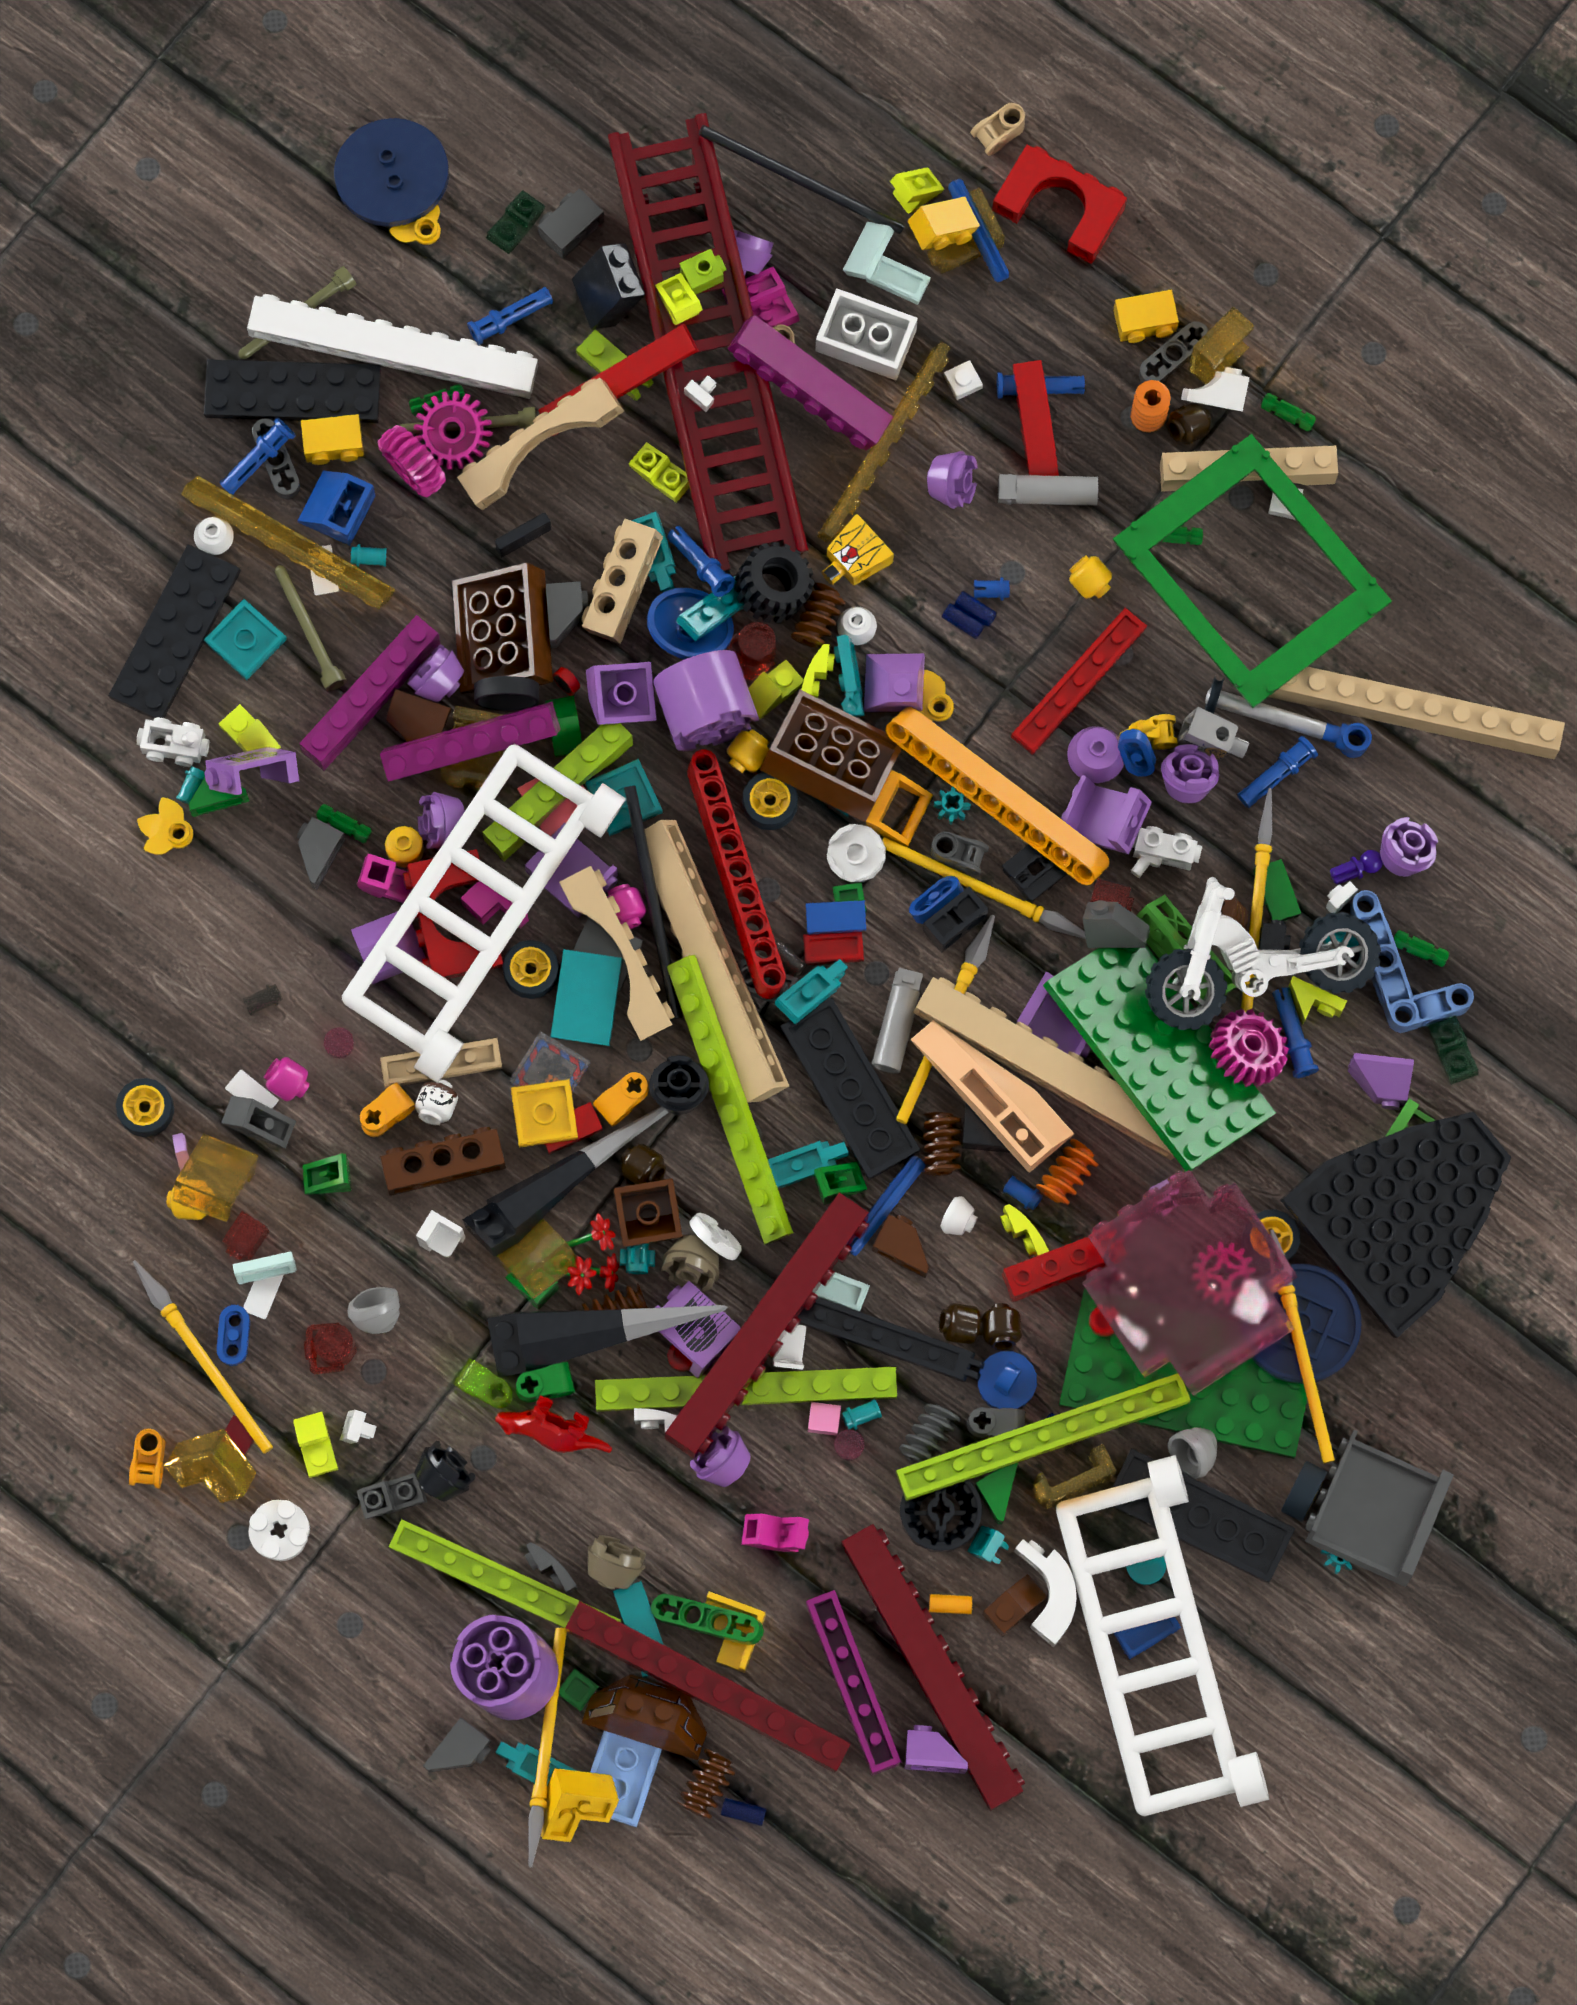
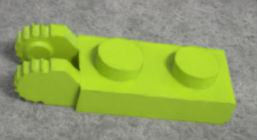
M596 329L576 349L577 355L598 373L627 358L624 353ZM650 379L642 385L650 388L653 381ZM637 388L626 393L635 401L641 397Z

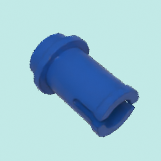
M1001 577L1000 580H974L975 589H986L974 590V599L1000 598L1001 601H1004V598L1010 597V581L1004 580V577Z
M1015 1176L1009 1179L1003 1189V1192L1008 1193L1024 1204V1209L1026 1210L1028 1208L1035 1210L1043 1197L1039 1193V1189H1032L1016 1179Z

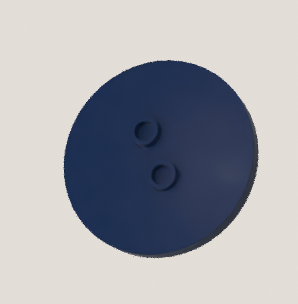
M381 119L362 126L344 142L335 161L334 179L342 202L355 216L365 222L378 226H401L424 217L439 203L448 185L449 164L441 142L426 127L406 119Z
M1290 1264L1293 1271L1292 1285L1295 1286L1294 1293L1296 1294L1298 1304L1297 1309L1315 1382L1322 1381L1341 1370L1353 1356L1361 1335L1360 1309L1350 1288L1334 1273L1311 1264ZM1270 1271L1254 1284L1245 1299L1240 1319L1242 1340L1252 1360L1263 1371L1285 1382L1303 1384L1286 1311L1280 1298L1282 1296L1278 1294L1279 1288L1273 1279V1272Z

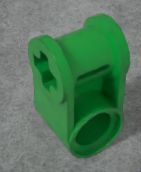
M568 1362L556 1363L541 1369L522 1373L516 1382V1394L521 1401L526 1403L536 1402L540 1395L553 1399L575 1393ZM526 1381H530L532 1385H537L534 1387V1393L529 1394L527 1389H521L525 1387Z

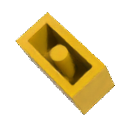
M966 197L921 206L908 220L922 250L931 248L940 250L953 243L957 245L965 244L972 239V234L980 227Z
M1172 290L1115 300L1113 310L1120 342L1128 340L1129 343H1137L1144 340L1145 337L1156 335L1157 338H1165L1171 336L1173 332H1177L1179 321Z
M359 414L301 420L304 455L307 463L312 462L314 465L327 464L329 460L336 459L351 462L357 460L358 457L364 456Z

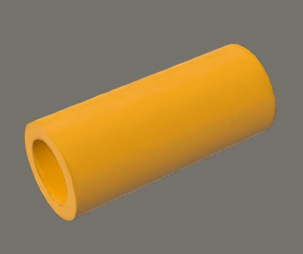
M930 1594L929 1612L972 1614V1596Z

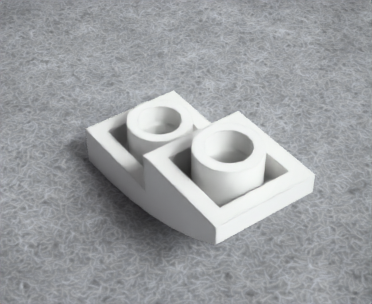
M634 1408L635 1425L641 1424V1429H658L659 1424H665L666 1432L677 1417V1415L659 1410Z

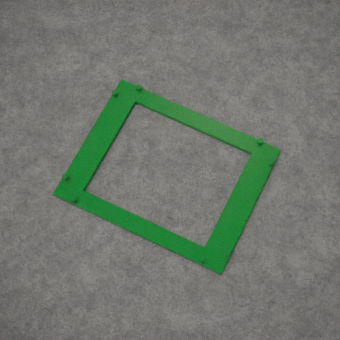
M1252 434L1237 445H1233L1232 449L1137 521H1133L1129 527L1113 538L1115 544L1252 708H1255L1392 603V600L1377 584L1376 578L1367 572L1271 458L1270 452L1265 450ZM1255 471L1354 588L1355 592L1253 670L1249 671L1149 550Z

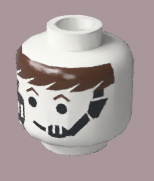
M442 1079L438 1083L431 1081L424 1083L415 1102V1109L419 1113V1118L431 1125H440V1123L449 1121L458 1101L457 1093L452 1089V1085Z

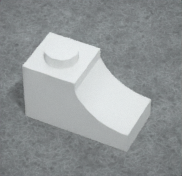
M1225 367L1224 372L1216 371L1215 377L1208 384L1195 389L1183 388L1181 400L1243 412L1250 377L1241 376L1242 370Z

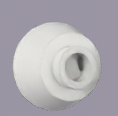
M208 517L202 520L194 531V541L198 549L211 555H219L227 551L234 538L231 525L220 517Z
M863 607L846 609L841 613L837 621L839 636H849L854 645H863L869 642L874 637L877 628L874 615Z
M963 1196L954 1197L940 1225L943 1233L963 1235L965 1231L969 1233L972 1231L978 1217L973 1215L975 1209Z

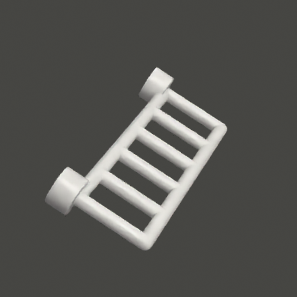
M510 745L342 994L343 1003L421 1054L414 1068L438 1083L464 1044L448 1033L582 830L586 828L601 838L620 811L626 798L604 783L601 784L593 795L519 745ZM516 766L578 805L556 839L494 800ZM484 814L545 854L523 888L462 849ZM451 863L512 902V905L490 937L429 897ZM419 912L480 951L458 986L397 947V944ZM386 961L447 1000L425 1035L363 996Z
M1173 1455L1148 1462L1150 1478L1058 1503L1056 1514L1136 1812L1141 1816H1148L1235 1792L1240 1807L1269 1800L1266 1781L1257 1752L1238 1757L1236 1755L1172 1519L1170 1507L1189 1502L1177 1456ZM1148 1497L1159 1539L1087 1558L1076 1516ZM1164 1556L1175 1598L1103 1617L1092 1575ZM1180 1615L1191 1657L1121 1676L1118 1675L1108 1634ZM1196 1675L1207 1717L1134 1735L1124 1698L1125 1693ZM1212 1735L1223 1777L1150 1795L1140 1753Z

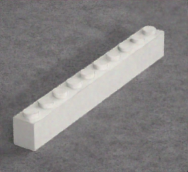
M263 294L262 297H254L247 326L248 335L251 337L527 399L531 398L538 368V359L533 358V355L528 352L517 351L516 354L505 352V348L501 346L488 345L487 348L478 346L477 342L470 339L451 340L448 335L439 332H432V335L420 333V329L412 326H404L403 329L393 327L391 322L380 319L371 322L364 320L363 316L354 313H348L347 316L336 314L335 310L328 307H319V310L308 308V305L304 302L292 300L291 303L279 301L280 299L274 295Z

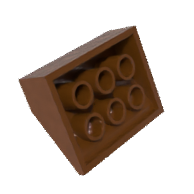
M523 563L453 580L457 659L464 669V673L459 679L460 693H474V684L477 681L497 676L524 677L538 682L539 685L552 683L545 570L529 563Z
M799 690L760 770L866 822L902 748L894 743L885 731Z

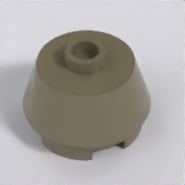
M683 1235V1238H678L662 1257L663 1266L661 1270L669 1274L668 1281L675 1286L679 1285L682 1288L690 1281L696 1287H702L703 1292H706L719 1279V1254L705 1244L698 1236Z
M599 1535L598 1539H594L593 1545L588 1546V1575L597 1580L598 1584L609 1589H628L645 1569L643 1562L646 1553L637 1546H634L632 1550L630 1547L619 1543L620 1539Z

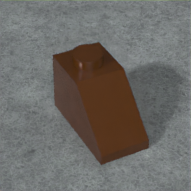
M899 1214L896 1217L889 1215L873 1244L872 1251L926 1278L929 1267L917 1230L911 1226L913 1222Z
M1027 1574L989 1605L982 1615L1003 1637L1048 1596Z

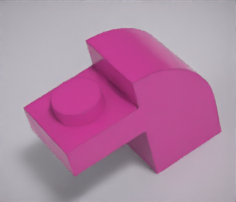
M368 854L365 857L357 883L359 889L375 897L381 898L383 896L401 903L405 902L412 891L405 888L402 873L407 871L395 868L396 862L372 854Z
M480 881L461 897L462 905L482 925L499 909L506 914L512 905L511 901ZM526 914L518 926L520 929L529 921L528 914Z
M745 1514L742 1545L775 1551L798 1552V1549H805L809 1536V1519L802 1517L781 1518L767 1514Z

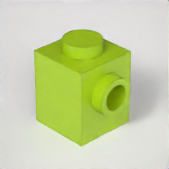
M711 249L679 263L680 272L695 295L724 282L723 272L726 271V267L720 255L714 256Z

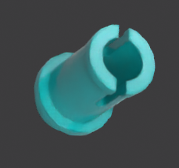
M358 544L357 547L352 546L351 564H356V567H359L360 564L386 567L387 548L361 547V544Z
M192 766L189 771H185L187 776L179 794L176 796L177 800L185 804H189L205 777L204 771Z
M875 1399L853 1409L847 1407L846 1411L841 1413L848 1430L851 1428L857 1430V1426L882 1417Z

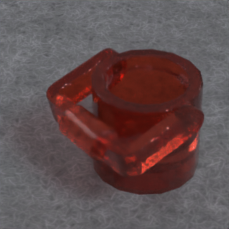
M752 622L733 635L726 649L736 653L743 675L747 680L755 679L763 671H768L776 664L773 661L776 655L775 633L767 624L761 622ZM737 641L739 643V653L731 646ZM748 666H751V667H754V668H758V669H756L755 671L751 672V670L748 668Z
M339 1323L310 1325L306 1329L304 1350L305 1358L309 1360L310 1371L313 1374L344 1371V1365H347L356 1353V1343L350 1331ZM313 1331H318L314 1339ZM317 1354L330 1367L317 1368Z

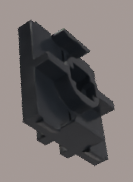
M1029 844L1001 866L1003 868L1002 871L1010 878L1027 901L1031 903L1044 892L1049 891L1053 885L1067 875L1065 871ZM1038 863L1043 870L1034 876L1028 869L1033 864Z

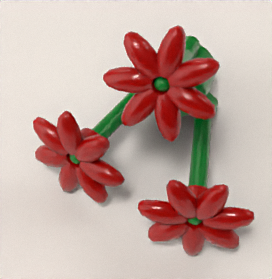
M599 1213L596 1214V1221H590L594 1229L590 1234L565 1243H554L553 1250H548L543 1255L542 1264L544 1271L548 1274L570 1276L571 1279L568 1282V1287L576 1286L577 1295L582 1294L584 1287L586 1289L592 1288L589 1278L594 1277L596 1274L600 1275L601 1278H606L605 1289L609 1288V1292L614 1291L615 1283L618 1282L616 1272L620 1264L617 1262L616 1253H613L612 1257H607V1266L595 1268L591 1267L592 1259L590 1257L583 1262L580 1256L576 1257V1266H574L572 1254L565 1250L591 1240H600L602 1251L606 1250L607 1247L610 1250L614 1249L612 1238H615L616 1234L608 1230L610 1228V1220H603Z

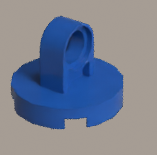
M1000 1351L989 1356L984 1361L985 1365L983 1369L979 1370L981 1376L977 1383L981 1398L991 1408L1020 1409L1032 1399L1037 1387V1374L1032 1363L1024 1355L1014 1351Z

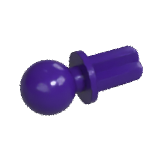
M1368 850L1361 855L1359 861L1353 856L1349 862L1332 868L1330 875L1333 882L1339 885L1356 877L1358 879L1363 878V871L1367 873L1378 872L1383 865L1380 853L1375 850Z

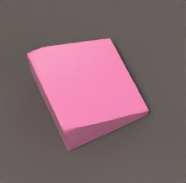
M811 1402L808 1432L838 1436L841 1405Z

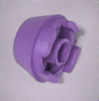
M734 230L744 276L746 271L759 274L773 256L770 253L774 243Z
M963 451L936 456L927 474L929 495L952 509L957 506L963 507V503L970 504L977 483H972V469H978L975 457L966 455Z
M441 644L431 652L432 655L423 664L418 666L407 683L414 689L413 694L436 703L445 695L450 697L460 686L458 680L464 673V669L453 650L448 651Z
M1096 726L1088 727L1078 732L1072 738L1067 751L1068 762L1072 771L1079 778H1081V775L1087 776L1093 783L1107 782L1116 777L1124 766L1123 759L1118 750L1119 736L1107 728Z
M1184 744L1175 747L1174 752L1169 754L1161 765L1166 791L1173 799L1182 803L1201 801L1219 780L1217 759L1212 753L1211 756H1208L1206 753L1199 751L1197 745Z
M433 792L431 795L422 796L419 800V804L424 805L422 816L418 817V829L422 840L428 841L426 848H436L439 851L465 810L459 798Z
M1409 817L1400 818L1386 827L1382 835L1380 856L1384 866L1393 874L1403 877L1414 875L1431 867L1436 859V844L1438 843L1434 831L1427 824L1424 823L1421 826L1416 822L1409 821Z
M725 1426L721 1433L718 1434L715 1431L711 1436L714 1442L706 1454L702 1455L700 1453L697 1460L693 1459L690 1461V1466L696 1472L699 1479L721 1487L729 1486L739 1479L745 1472L751 1458L740 1434Z

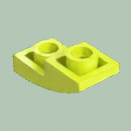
M647 442L628 463L642 478L676 503L690 488L686 472L670 462L667 455Z
M823 644L812 659L801 688L802 691L816 698L819 696L820 681H815V679L826 680L827 671L833 672L835 654H829L830 644Z
M1005 1205L1003 1208L1004 1215L1000 1216L1006 1233L1012 1232L1014 1239L1026 1235L1027 1238L1023 1239V1243L1029 1256L1034 1254L1036 1257L1049 1252L1043 1238L1026 1216L1012 1205Z

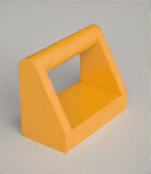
M891 770L866 820V826L871 827L877 834L908 847L933 794L904 775ZM898 788L919 796L901 834L882 823Z

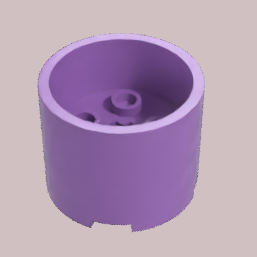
M718 650L687 658L666 668L653 680L654 688L677 750L693 751L696 749V744L708 745L712 743L715 746L734 739L740 731H749L751 729L750 722L759 721L756 708L734 651Z
M488 1615L473 1621L458 1636L452 1662H450L451 1674L458 1689L472 1702L489 1714L505 1720H519L532 1716L549 1702L558 1682V1662L550 1645L524 1623L507 1616ZM502 1659L503 1661L501 1663L503 1667L501 1669H498L500 1667L498 1662Z

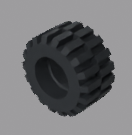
M773 542L769 547L767 543L762 544L759 549L755 548L750 553L736 574L735 581L737 582L734 585V590L739 592L736 598L739 603L743 602L745 604L743 609L746 612L750 610L754 613L752 617L757 620L759 617H762L763 622L770 623L772 619H774L775 623H781L784 618L789 620L794 614H797L812 593L811 589L814 586V580L811 579L813 570L812 568H807L809 562L806 558L802 559L799 556L801 554L800 551L797 549L795 552L790 550V545L784 544L783 547H780L779 542ZM762 574H771L779 578L784 584L786 592H778L771 589L765 583Z

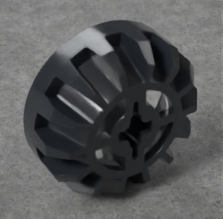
M965 1480L906 1501L903 1494L899 1513L903 1530L915 1545L921 1546L929 1552L948 1553L966 1545L974 1536L981 1521L982 1504L974 1485L969 1480ZM935 1493V1498L928 1504L927 1511H919L923 1500ZM946 1494L956 1499L961 1510L954 1511V1504L946 1497ZM939 1497H941L943 1509L949 1511V1513L944 1514L942 1526H940L938 1514L932 1513V1511L937 1509ZM919 1516H927L929 1522L935 1526V1533L930 1532L923 1526ZM953 1516H961L956 1528L946 1533V1525L951 1522Z

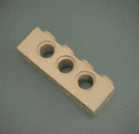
M624 519L622 526L620 525L616 529L614 535L615 544L612 551L604 559L603 574L593 587L592 594L594 597L590 606L585 608L582 615V627L589 633L621 644L663 539V536L656 529L628 519ZM631 548H636L635 555L630 559H625L626 552ZM620 575H625L624 583L620 586H615L616 578ZM615 602L614 609L609 613H604L606 604Z

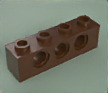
M490 1127L475 1129L472 1135L464 1137L460 1133L444 1137V1141L434 1144L431 1140L416 1143L413 1149L404 1150L403 1147L392 1148L386 1151V1155L380 1156L390 1196L506 1169L497 1129L491 1130ZM475 1146L479 1148L480 1154L475 1159H468L464 1156L466 1148ZM446 1153L451 1156V1160L447 1165L439 1166L434 1162L437 1155ZM411 1160H418L422 1163V1166L418 1172L410 1173L405 1169L407 1163Z

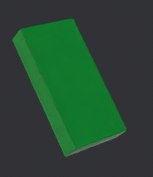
M1280 859L1269 863L1267 868L1264 902L1271 920L1286 921L1301 916V910L1283 861Z

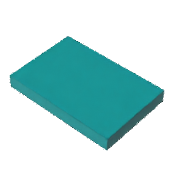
M563 949L550 1037L610 1046L623 958Z

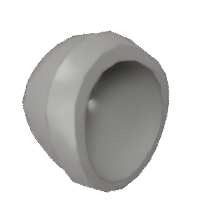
M388 1287L366 1289L349 1303L348 1318L351 1319L358 1329L369 1334H383L391 1331L400 1314L398 1292Z
M1194 1427L1173 1435L1169 1439L1168 1450L1171 1456H1177L1181 1471L1185 1475L1198 1479L1206 1476L1215 1464L1217 1439L1211 1430Z

